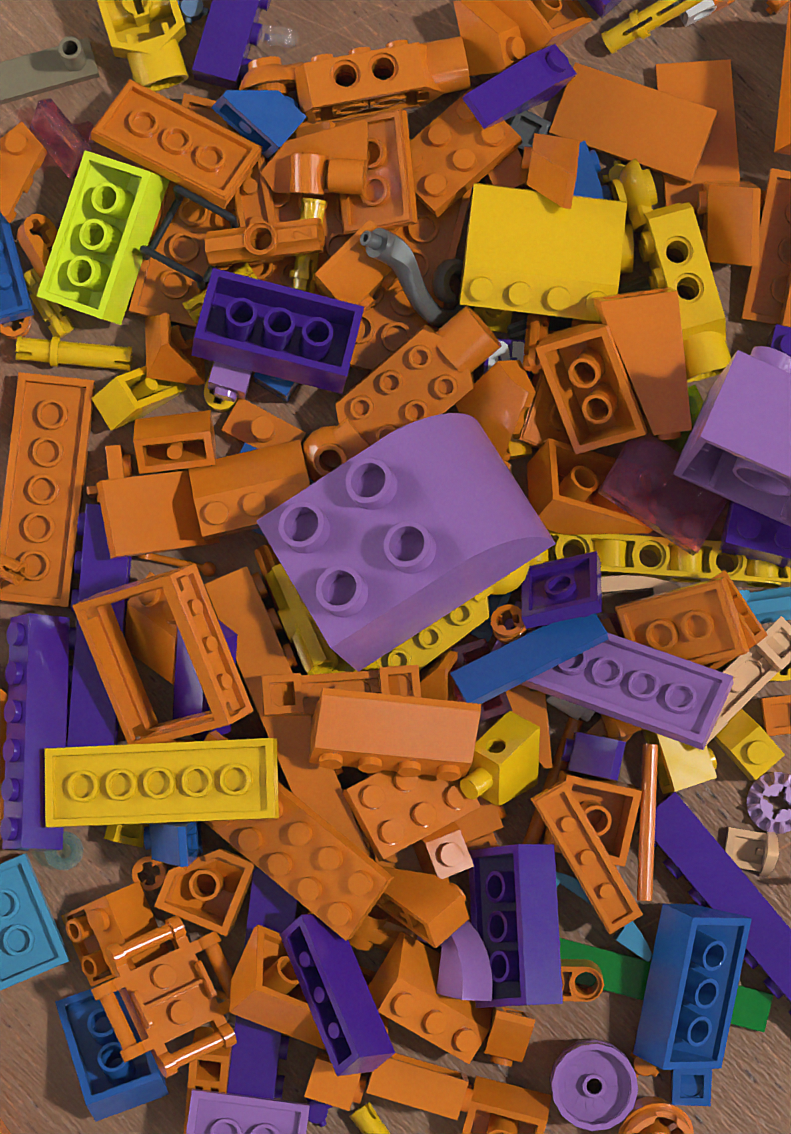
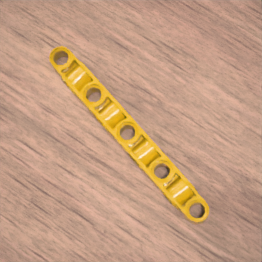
M548 530L556 544L529 561V566L564 559L563 547L573 544L581 549L582 554L597 551L601 562V577L632 575L657 578L668 582L698 584L708 581L722 572L716 565V558L719 555H726L734 562V571L727 574L735 586L752 588L791 587L790 567L785 566L782 568L770 562L747 559L744 555L736 554L734 556L722 553L719 550L722 541L624 534L563 535ZM643 550L655 552L659 560L658 565L655 567L643 565L640 561L639 553Z

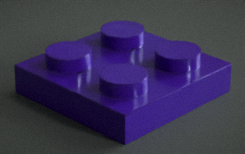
M597 551L529 566L527 576L522 582V620L526 629L546 626L554 622L577 617H587L591 614L602 612L601 562Z

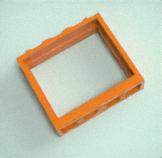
M195 563L97 593L72 605L128 745L160 743L228 726L253 712ZM163 588L211 710L158 724L111 603Z

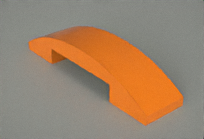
M419 665L379 667L378 670L313 675L291 673L261 676L264 716H312L323 687L421 698Z

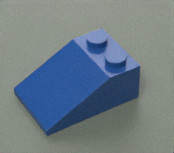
M93 988L58 1000L55 1003L86 1106L96 1122L167 1096L169 1091L164 1076L160 1072L151 1051L124 1063L120 1051L123 1049L100 999L95 1000L91 992ZM119 991L114 992L137 1043L141 1042L142 1040Z

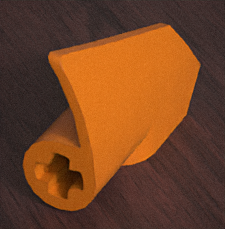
M362 119L287 140L260 173L274 193L364 195L368 165V122Z

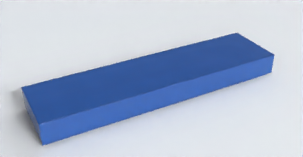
M596 613L587 617L554 622L450 674L465 702L482 704L609 640L608 633Z

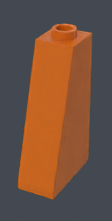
M667 287L594 297V306L601 323L608 324L647 431L653 435H658L660 440L680 438L682 431L692 430L678 291Z

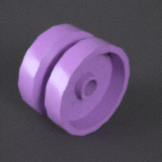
M598 1039L579 1040L564 1048L553 1062L549 1077L553 1101L561 1115L575 1127L589 1131L610 1129L624 1121L634 1108L638 1094L636 1073L625 1054L613 1044ZM591 1079H598L601 1081V1084H598L600 1089L592 1093L589 1087H587V1083Z

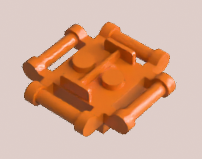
M175 915L166 919L163 926L122 945L115 943L105 948L107 958L117 978L93 988L91 992L96 1001L100 999L123 1049L120 1051L124 1063L151 1051L160 1072L165 1078H168L178 1072L177 1068L220 1047L227 1049L237 1044L236 1035L224 1014L230 1012V990L233 973L219 945V942L222 940L217 932H211L190 943L186 936L183 922L179 916ZM170 939L172 940L176 950L130 971L127 959ZM205 950L228 999L219 1004L215 997L217 993L202 961H198L195 955ZM116 991H119L142 1040L137 1043L114 994ZM208 1022L211 1023L214 1033L171 1054L168 1052L165 1043Z

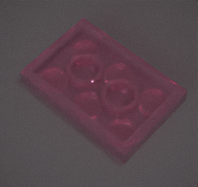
M649 432L644 436L629 439L597 493L692 556L697 554L729 499L674 475L673 472L681 454Z

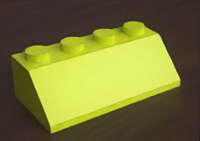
M85 150L37 297L121 325L143 261L140 247L143 245L148 246L170 180L153 172Z

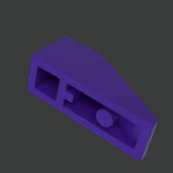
M553 44L517 62L467 93L462 99L482 127L486 129L551 100L577 73L570 65L566 55L559 50L556 44Z

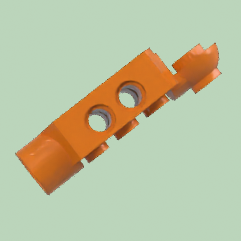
M461 36L425 43H408V40H396L387 43L386 48L371 50L370 47H358L350 50L348 55L333 57V54H320L312 57L311 62L306 63L297 62L282 65L280 57H262L248 63V72L239 87V90H279L284 96H289L288 92L296 90L299 107L307 116L304 119L305 123L318 124L327 121L335 123L400 108L407 110L423 107L443 94L470 89V77L463 40ZM387 76L389 78L386 80H380L377 77ZM342 83H350V84H352L351 86H348V87L340 86V84H342Z
M467 305L440 329L426 324L423 325L338 399L335 404L339 423L337 426L321 427L309 435L302 448L308 477L316 482L339 467H330L323 462L322 452L326 450L337 451L341 456L342 465L391 432L415 421L445 413L474 388L475 379L473 371L502 347L490 328Z

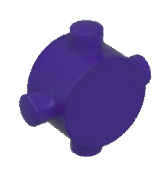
M306 1098L308 1104H310L308 1121L318 1123L320 1127L327 1125L325 1119L328 1109L333 1106Z

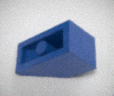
M226 90L211 107L240 135L262 146V155L267 159L284 144L307 117L295 100L289 96H284L279 90Z

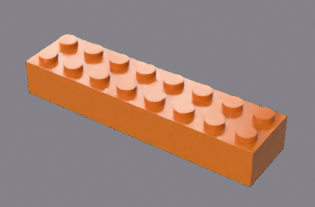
M248 566L204 584L219 621L238 634L237 664L268 737L277 739V758L292 793L365 854L370 856L371 853L368 849L370 844L342 793L344 790L338 775L344 773L343 768L325 769L319 764L309 763L312 716H264L261 676L294 673L292 669L299 667L289 643L282 646L277 634L284 630L274 607L268 610L265 607L262 599L268 597L269 594L259 572L251 574Z

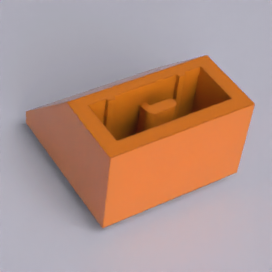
M139 881L61 915L66 927V933L72 941L80 960L82 971L86 975L91 987L116 977L107 958L106 947L115 943L122 945L158 928ZM164 942L127 959V964L131 971L170 952Z

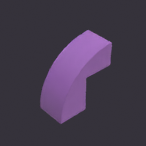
M467 920L440 944L442 951L436 993L460 1000L492 1001V971L489 956L481 936ZM417 935V940H418V941L426 942L425 940H423L421 937H419V936Z

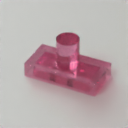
M51 98L38 101L29 129L70 180L75 179L84 151H92L89 144L94 142L91 140V131L94 125L90 121L72 124Z

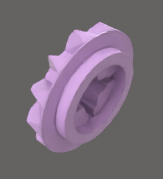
M782 772L765 774L752 784L748 792L747 810L749 816L759 828L766 832L782 834L791 831V809H780L775 814L774 819H772L773 805L768 803V800L763 799V796L776 797L784 787L783 800L791 806L790 774Z

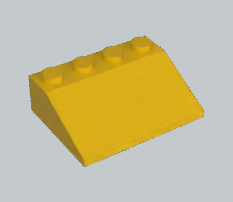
M474 183L459 291L460 305L601 322L594 306V297L618 294L627 202L573 195L571 209H566L535 190Z

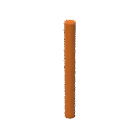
M571 717L568 718L552 762V768L548 772L541 792L557 783L560 769L566 770L568 762L561 761L566 738L573 739L574 732H580L583 725L582 721ZM536 808L522 844H539L545 823Z
M643 744L642 795L640 800L637 900L652 901L658 744Z

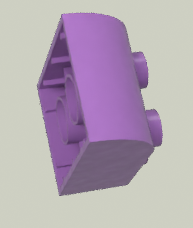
M765 346L754 347L750 355L737 350L709 390L673 474L790 527L791 357L781 351Z
M446 413L427 417L391 432L256 521L330 648L357 671L367 667L556 544L480 423L474 417L462 413Z

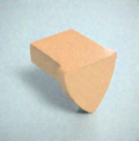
M728 827L724 847L726 853L739 868L759 871V876L768 877L773 871L779 856V844L776 833H760Z

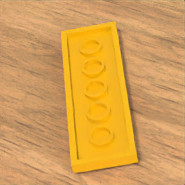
M276 738L44 748L45 823L48 828L279 819Z

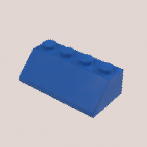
M663 903L633 1050L634 1055L662 1070L722 1068L752 918L694 904Z

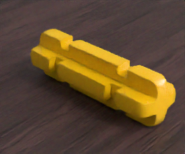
M34 268L25 272L24 278L28 292L31 291L33 293L30 297L43 320L50 322L51 325L48 328L52 335L63 338L70 334L74 326L67 315H62L63 307L60 304L37 297L42 280Z

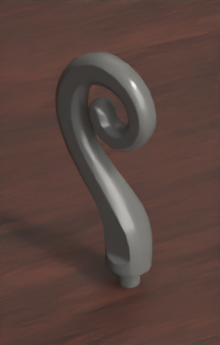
M376 228L372 232L366 230L362 233L360 243L365 246L368 256L387 264L394 271L412 307L427 323L441 328L466 306L460 305L458 301L454 308L444 309L435 303L425 286L412 250L402 238L383 228ZM456 258L444 260L438 265L433 274L432 287L434 295L445 304L453 303L456 299V294L450 288L449 282L455 274L461 283L463 260ZM469 306L474 311L475 306Z

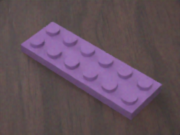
M516 601L514 605L522 610V602ZM512 618L507 619L504 625L506 630L514 629ZM543 626L527 628L526 635ZM608 633L609 640L520 684L704 750L734 682L733 676ZM497 640L491 652L507 644Z

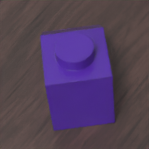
M574 732L573 739L566 738L561 761L568 762L566 767L568 771L618 781L626 742Z

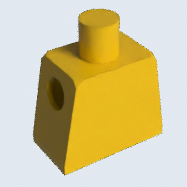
M512 711L507 712L475 743L469 775L460 781V788L464 795L473 800L480 796L494 805H503L537 785L540 727Z

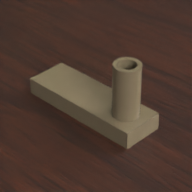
M71 36L65 37L61 40L59 46L0 62V105L100 77L89 38L78 40Z

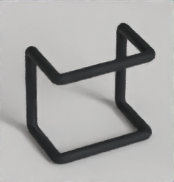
M176 185L173 188L176 197L149 247L141 246L140 252L144 260H149L152 257L195 280L198 288L203 290L209 283L212 268H217V266L209 265L202 277L198 273L160 254L155 249L181 205L183 196L229 220L230 229L238 228L237 218L221 207Z

